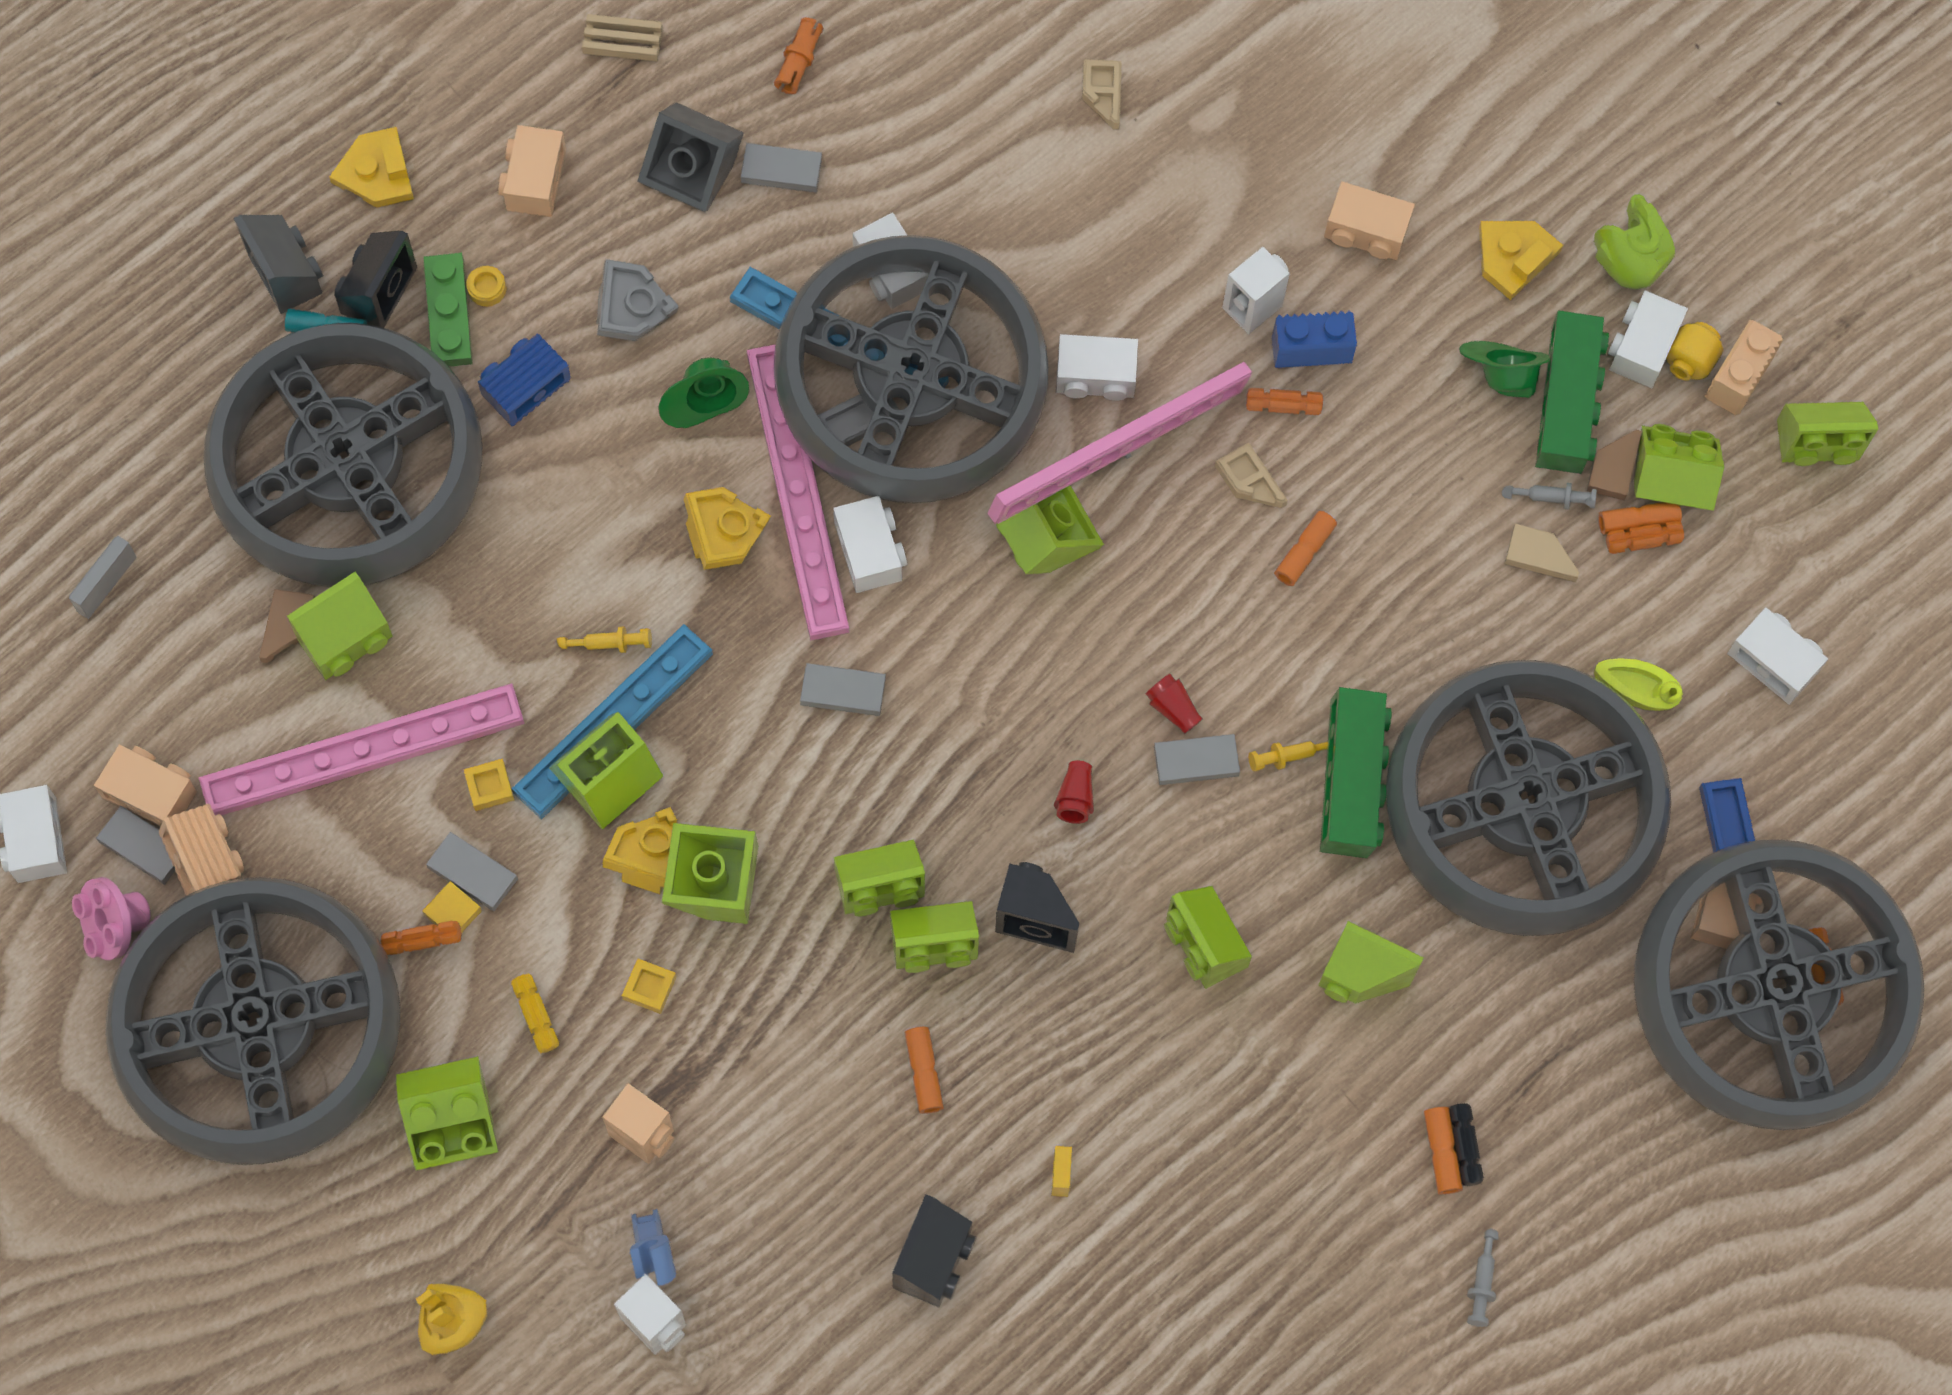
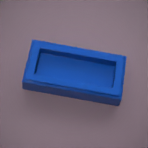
M1742 779L1702 783L1699 790L1713 853L1738 843L1755 841Z

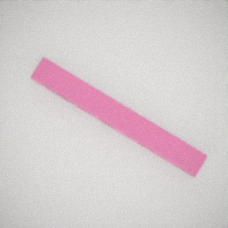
M775 344L747 350V357L811 641L849 633V625L812 461L795 440L779 405L774 380Z
M1242 362L996 494L987 514L995 524L1009 519L1240 394L1248 382L1252 371L1245 362Z
M511 683L199 777L205 803L210 804L214 815L220 814L222 816L525 723L513 684Z

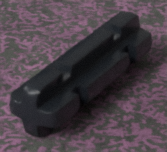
M1468 1103L1455 1104L1450 1106L1449 1112L1451 1124L1454 1125V1151L1457 1154L1458 1164L1461 1165L1459 1170L1462 1186L1478 1185L1483 1181L1484 1176L1482 1165L1477 1163L1480 1159L1475 1126L1471 1125L1473 1120L1472 1109Z

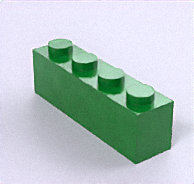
M1557 311L1551 328L1548 353L1550 360L1547 362L1535 467L1582 474L1587 461H1594L1597 438H1591L1592 425H1598L1601 412V403L1595 402L1596 390H1602L1605 377V368L1599 367L1600 355H1606L1609 341V332H1603L1604 317Z
M1339 687L1330 700L1320 852L1367 859L1382 844L1384 823L1378 822L1379 808H1383L1386 801V784H1381L1382 770L1386 769L1389 760V746L1384 745V731L1388 732L1392 718L1391 708L1386 707L1387 693Z

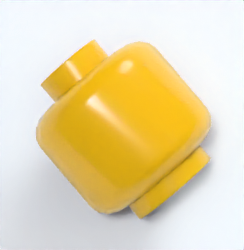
M1704 322L1688 323L1681 326L1666 357L1672 374L1684 381L1707 378L1724 351L1718 331Z

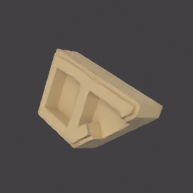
M1084 59L1082 99L1111 128L1119 130L1122 61Z
M1250 443L1216 460V469L1236 498L1283 508L1287 505V498Z
M1519 524L1514 525L1505 560L1506 565L1572 582L1577 581L1579 571L1553 533Z

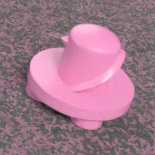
M105 877L87 881L81 893L74 895L72 899L73 912L80 919L85 936L83 941L84 949L91 958L100 957L104 960H113L122 957L129 948L131 933L143 930L150 922V907L145 897L138 892L122 895L115 883Z

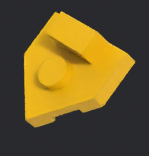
M397 127L359 135L329 176L332 184L343 190L347 189L362 197L363 201L376 208L414 199Z
M1481 221L1479 225L1482 276L1509 300H1512L1562 251L1564 246L1536 221Z
M725 487L689 492L683 498L688 513L686 527L696 559L701 558L704 570L741 564L766 527L771 515L759 508L754 509L737 499V495Z
M671 807L655 812V816L634 823L632 821L617 827L603 858V867L622 873V882L660 894L665 884L673 823H677Z

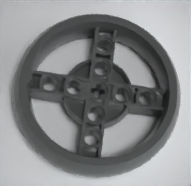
M904 235L871 240L841 252L826 262L812 274L792 300L782 320L774 351V380L779 405L791 433L803 451L819 468L846 487L871 497L880 496L881 500L892 502L925 503L950 499L967 493L995 477L1015 459L1032 436L1040 420L1048 388L1049 367L1043 332L1032 306L1017 284L1003 270L977 252L957 243L928 236ZM907 271L929 274L914 311H902L888 315L875 323L871 328L824 310L841 292L863 280L892 272ZM963 288L968 289L982 299L997 314L1007 329L1018 360V385L970 366L968 354L960 336L949 325ZM939 293L946 296L949 302L945 305H936L929 297ZM920 328H928L933 331L935 337L930 340H923L917 336L915 331ZM839 334L844 336L848 343L838 347L832 345L828 338ZM872 348L879 349L885 357L874 361L867 358L865 351ZM805 353L853 371L855 385L860 396L874 412L858 453L838 440L815 411L805 385ZM910 364L918 366L913 375L905 372ZM946 376L952 377L956 380L958 386L954 389H946L940 385L938 380ZM983 390L988 391L994 396L995 400L991 403H982L976 398L975 393ZM899 397L905 400L908 406L903 410H895L889 406L887 401L891 398ZM953 409L1001 427L995 436L984 446L958 461L928 468L893 466L909 426H922L933 423ZM885 432L892 436L894 442L890 445H880L874 440L873 436L877 433Z
M359 323L324 324L299 330L272 342L251 357L234 374L222 391L208 423L203 456L205 481L211 503L223 527L241 548L263 566L295 581L332 587L356 572L364 585H369L393 578L416 567L434 554L457 530L473 502L479 484L483 445L478 416L470 396L450 367L435 353L417 341L386 328ZM364 364L393 370L411 378L416 383L375 406L365 400L354 397L329 398L312 371L335 365ZM301 390L311 391L310 394L304 398L295 397V395ZM277 391L296 418L286 438L284 461L243 486L238 487L236 455L242 434L257 409ZM409 410L420 411L416 417H403ZM319 421H331L325 428H315ZM448 421L452 439V454L445 480L433 500L412 520L391 490L400 472L403 447ZM373 431H386L380 438L372 439L369 437ZM346 451L349 456L342 459L339 454ZM306 471H318L317 475L311 479H301L302 474ZM361 481H373L372 485L367 489L359 490L355 488ZM273 491H283L282 496L278 499H266ZM312 503L320 508L334 512L358 511L377 540L353 547L320 548L287 540L273 533L268 528L307 504ZM380 512H394L387 520L376 519Z
M1538 660L1496 662L1469 670L1449 680L1435 690L1408 719L1392 751L1387 773L1386 799L1390 828L1402 859L1412 875L1433 898L1451 912L1471 923L1505 934L1520 936L1561 934L1580 929L1611 914L1626 903L1645 883L1657 864L1666 842L1671 814V787L1667 767L1654 735L1636 710L1612 688L1587 673L1557 663ZM1514 698L1538 699L1570 709L1599 728L1615 746L1573 758L1565 749L1555 743L1529 737ZM1469 708L1486 754L1479 760L1471 774L1468 792L1420 807L1418 775L1425 752L1436 733L1449 720ZM1501 718L1506 721L1508 728L1504 730L1497 729L1491 724L1490 719ZM1506 754H1515L1521 758L1523 765L1512 766L1507 763L1504 756ZM1595 768H1607L1611 771L1613 778H1601L1597 775ZM1563 778L1570 780L1574 784L1575 790H1563L1558 785L1557 780ZM1635 787L1638 801V818L1631 846L1616 869L1600 883L1590 888L1571 840L1578 834L1585 822L1589 801ZM1522 792H1527L1528 797L1534 795L1536 798L1534 803L1530 804L1528 798L1522 800L1520 797ZM1486 802L1493 803L1498 807L1500 814L1488 815L1481 808V804ZM1447 814L1457 816L1462 826L1456 828L1448 826L1444 822L1443 816ZM1534 828H1546L1551 833L1552 839L1548 841L1539 839L1534 833ZM1483 835L1485 839L1502 851L1517 856H1527L1544 900L1515 898L1485 888L1461 873L1446 859L1439 849ZM1552 864L1562 866L1567 872V877L1557 878L1553 876L1548 866Z
M1780 839L1755 840L1738 843L1705 856L1687 868L1665 890L1652 909L1638 943L1634 964V993L1639 1021L1653 1054L1665 1072L1691 1098L1707 1109L1745 1125L1773 1130H1799L1821 1126L1855 1112L1872 1100L1895 1077L1914 1045L1921 1024L1924 1007V975L1919 948L1907 919L1892 896L1867 871L1836 852L1817 845ZM1772 871L1802 876L1827 887L1855 911L1869 930L1873 940L1831 951L1814 933L1805 928L1787 923ZM1725 883L1740 935L1732 941L1725 951L1718 968L1717 979L1670 990L1671 956L1677 934L1684 920L1700 899L1717 886ZM1751 893L1757 894L1763 901L1764 908L1761 914L1754 912L1749 906L1748 899ZM1763 933L1770 935L1775 942V949L1772 954L1765 952L1760 945V937ZM1853 954L1858 955L1864 962V971L1861 975L1853 971L1850 965ZM1813 964L1820 965L1825 972V981L1822 985L1816 983L1811 976ZM1885 978V1011L1876 1041L1856 1070L1846 1079L1833 1086L1818 1033L1834 1015L1840 1000L1841 988ZM1784 979L1786 988H1774L1772 980ZM1735 983L1741 984L1747 992V999L1744 1004L1738 1003L1732 996V987ZM1695 993L1702 994L1707 1000L1708 1008L1705 1014L1698 1013L1692 1005V998ZM1786 1014L1792 1015L1797 1021L1798 1029L1794 1035L1789 1034L1783 1026V1018ZM1727 1017L1746 1036L1761 1043L1771 1045L1786 1098L1758 1095L1728 1082L1699 1057L1686 1039L1681 1028ZM1798 1054L1803 1055L1809 1063V1071L1805 1076L1797 1072L1794 1061Z
M253 877L228 880L204 887L173 903L157 915L131 944L115 974L109 993L105 1028L107 1050L113 1074L126 1101L137 1116L154 1133L168 1143L201 1158L226 1164L257 1165L279 1162L303 1155L335 1138L348 1128L376 1097L393 1063L398 1044L400 999L392 965L378 938L359 916L337 899L311 886L280 878ZM271 913L292 916L322 928L343 945L359 971L305 983L290 968L263 958L255 914ZM214 925L222 968L214 972L201 986L194 1000L192 1010L141 1021L146 996L163 965L189 939ZM238 934L248 935V940L243 947L238 949L229 947V943L234 936ZM243 974H256L254 983L249 987H237V981ZM335 993L346 994L345 1002L340 1007H326V1002L331 995ZM296 1002L305 1004L303 1013L298 1017H285V1012L291 1004ZM257 1012L260 1018H256L258 1024L250 1027L246 1022L250 1020L249 1014ZM367 1018L366 1032L361 1049L347 1076L317 1106L294 1118L285 1072L295 1066L304 1056L310 1046L314 1031ZM217 1021L222 1023L221 1030L217 1035L213 1037L203 1036V1030L207 1024ZM171 1031L180 1032V1038L175 1045L171 1047L161 1046V1041L167 1033ZM262 1051L271 1053V1058L265 1066L259 1068L251 1066L252 1059L257 1053ZM202 1057L211 1068L222 1075L243 1081L252 1129H224L199 1122L185 1115L164 1097L156 1087L147 1069ZM269 1091L278 1092L277 1102L269 1108L259 1107V1100L264 1093Z

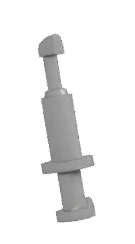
M1567 483L1566 488L1534 485L1530 489L1508 485L1503 488L1502 496L1511 499L1512 494L1525 495L1532 498L1533 501L1564 503V509H1569L1570 502L1584 503L1590 506V508H1595L1597 489H1592V492L1571 491L1572 483Z
M1488 1229L1485 1232L1484 1254L1478 1257L1474 1288L1468 1289L1467 1296L1474 1300L1473 1314L1468 1316L1467 1323L1477 1327L1488 1326L1489 1319L1485 1317L1487 1302L1496 1300V1293L1491 1291L1495 1259L1491 1256L1493 1240H1498L1499 1233L1494 1229Z

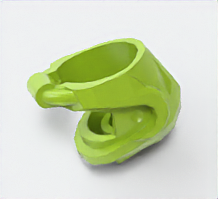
M1640 194L1633 195L1628 204V230H1622L1613 225H1604L1594 235V243L1598 250L1595 258L1620 286L1633 290L1650 287L1675 257L1674 242L1656 208L1651 203L1648 204L1644 196Z

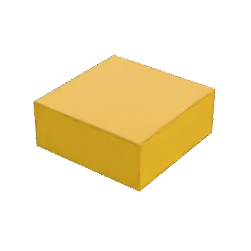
M503 758L463 769L475 811L514 801Z
M450 881L422 912L425 917L437 925L446 921H458L462 933L482 910L476 902Z
M637 958L621 995L622 999L661 1014L676 980V973Z
M1055 1146L1051 1196L1068 1197L1072 1147Z

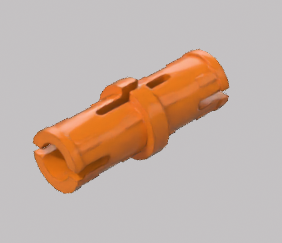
M802 18L792 44L787 45L785 48V60L774 81L777 89L784 83L781 90L784 93L795 94L797 92L805 69L813 63L814 55L812 53L820 34L824 30L821 23H818L816 28L813 29L817 21L815 19Z

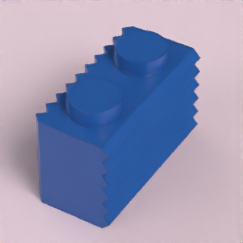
M1350 310L1346 314L1343 311H1340L1338 314L1334 311L1331 314L1325 312L1323 315L1317 312L1315 316L1312 313H1309L1307 316L1302 313L1300 316L1294 314L1292 317L1286 314L1284 318L1278 315L1275 319L1271 338L1275 368L1352 363L1357 347L1353 313Z
M537 333L530 340L523 338L518 341L511 349L510 356L502 363L494 362L487 366L481 373V380L478 381L481 395L511 426H515L518 421H521L524 416H527L541 402H544L547 397H551L553 392H557L560 387L569 382L571 376L567 362Z

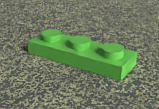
M453 253L424 256L431 351L449 367L473 364L463 254Z

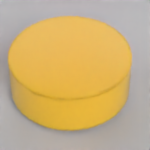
M478 267L467 278L466 286L469 297L477 305L484 307L496 305L506 294L505 278L501 271L495 267Z

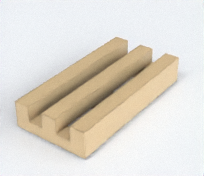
M587 14V26L584 30V41L582 42L583 54L658 62L663 31L662 22ZM593 39L611 40L621 44H649L652 45V47L648 48L630 45L593 42Z

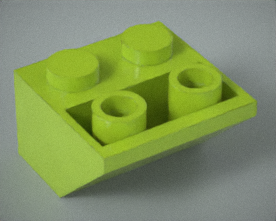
M1864 402L1785 404L1777 418L1782 462H1794L1798 466H1809L1818 461H1833L1837 465L1852 464L1860 460L1878 431V422Z
M1654 424L1652 427L1642 426L1634 476L1635 497L1714 511L1724 471L1720 440L1705 431H1692L1689 434L1677 432L1673 427L1664 424Z
M619 712L609 715L549 767L601 829L610 824L663 777L645 742Z
M914 839L834 857V869L845 915L854 913L858 917L876 913L879 910L878 907L894 904L897 908L908 907L916 904L919 901L918 898L925 897V871Z
M1213 886L1183 891L1171 896L1166 917L1168 922L1164 923V927L1171 942L1175 946L1180 944L1187 955L1184 963L1194 981L1200 979L1204 988L1207 989L1249 967L1252 956Z
M972 901L890 911L896 969L905 968V971L908 973H917L930 969V965L946 963V966L949 968H959L971 964V960L978 959L979 933Z
M479 1056L396 1074L397 1101L415 1170L498 1152L488 1093Z

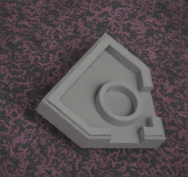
M605 260L602 284L599 288L596 319L598 336L637 341L675 314L679 306L670 295H666L653 280L654 276L644 265Z

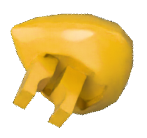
M429 1284L426 1291L416 1298L418 1304L421 1305L418 1321V1336L421 1349L431 1355L451 1353L465 1347L478 1335L487 1318L486 1299L475 1291L460 1286Z

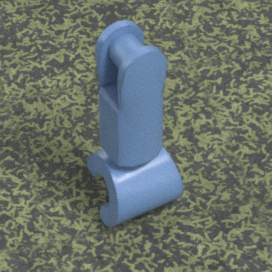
M654 1209L652 1215L638 1218L636 1214H632L635 1244L630 1248V1254L636 1278H642L645 1274L648 1275L655 1271L658 1286L671 1282L676 1277V1269L669 1238L663 1235L658 1209Z

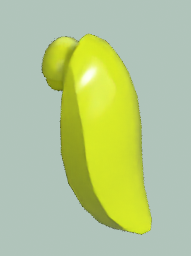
M1617 658L1601 661L1594 668L1595 678L1620 694L1631 706L1643 710L1661 711L1675 707L1682 700L1683 691L1680 683L1667 671L1651 663L1637 659Z

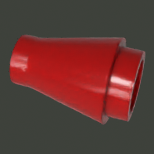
M1170 673L1145 693L1151 700L1149 705L1180 728L1184 734L1203 720L1180 678L1175 680Z
M1074 760L1068 764L1067 773L1054 802V807L1057 809L1056 815L1062 821L1073 824L1085 823L1088 821L1089 815L1094 812L1091 777L1092 765L1088 762Z

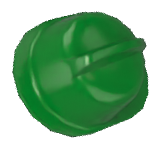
M1470 341L1463 343L1459 347V351L1464 357L1482 363L1485 378L1490 388L1499 394L1511 397L1529 398L1533 396L1536 391L1540 366L1550 360L1548 354L1525 351L1496 342Z
M713 357L701 358L693 362L686 369L682 380L669 387L662 395L658 405L659 416L665 424L674 428H688L701 424L739 407L747 399L750 391L749 382L743 373L731 368L727 360Z

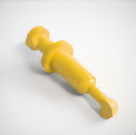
M625 626L618 627L617 632L586 634L584 639L568 640L566 637L557 638V644L561 649H567L572 646H584L588 650L618 648L620 653H626L628 645L644 644L645 648H651L652 634L649 628L640 629V633H627Z
M1308 741L1282 747L1279 742L1273 743L1271 752L1258 754L1256 751L1249 752V764L1254 772L1265 768V765L1273 763L1278 770L1284 769L1287 762L1313 757L1316 751L1327 749L1328 742L1314 744Z

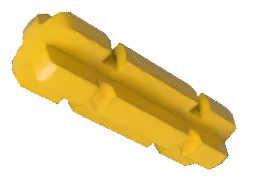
M527 973L514 978L511 981V985L516 997L520 998L518 1002L530 1032L535 1034L533 1039L538 1052L546 1053L554 1050L559 1046V1041L554 1029L550 1028L552 1026L540 994L536 993L538 989L532 975Z

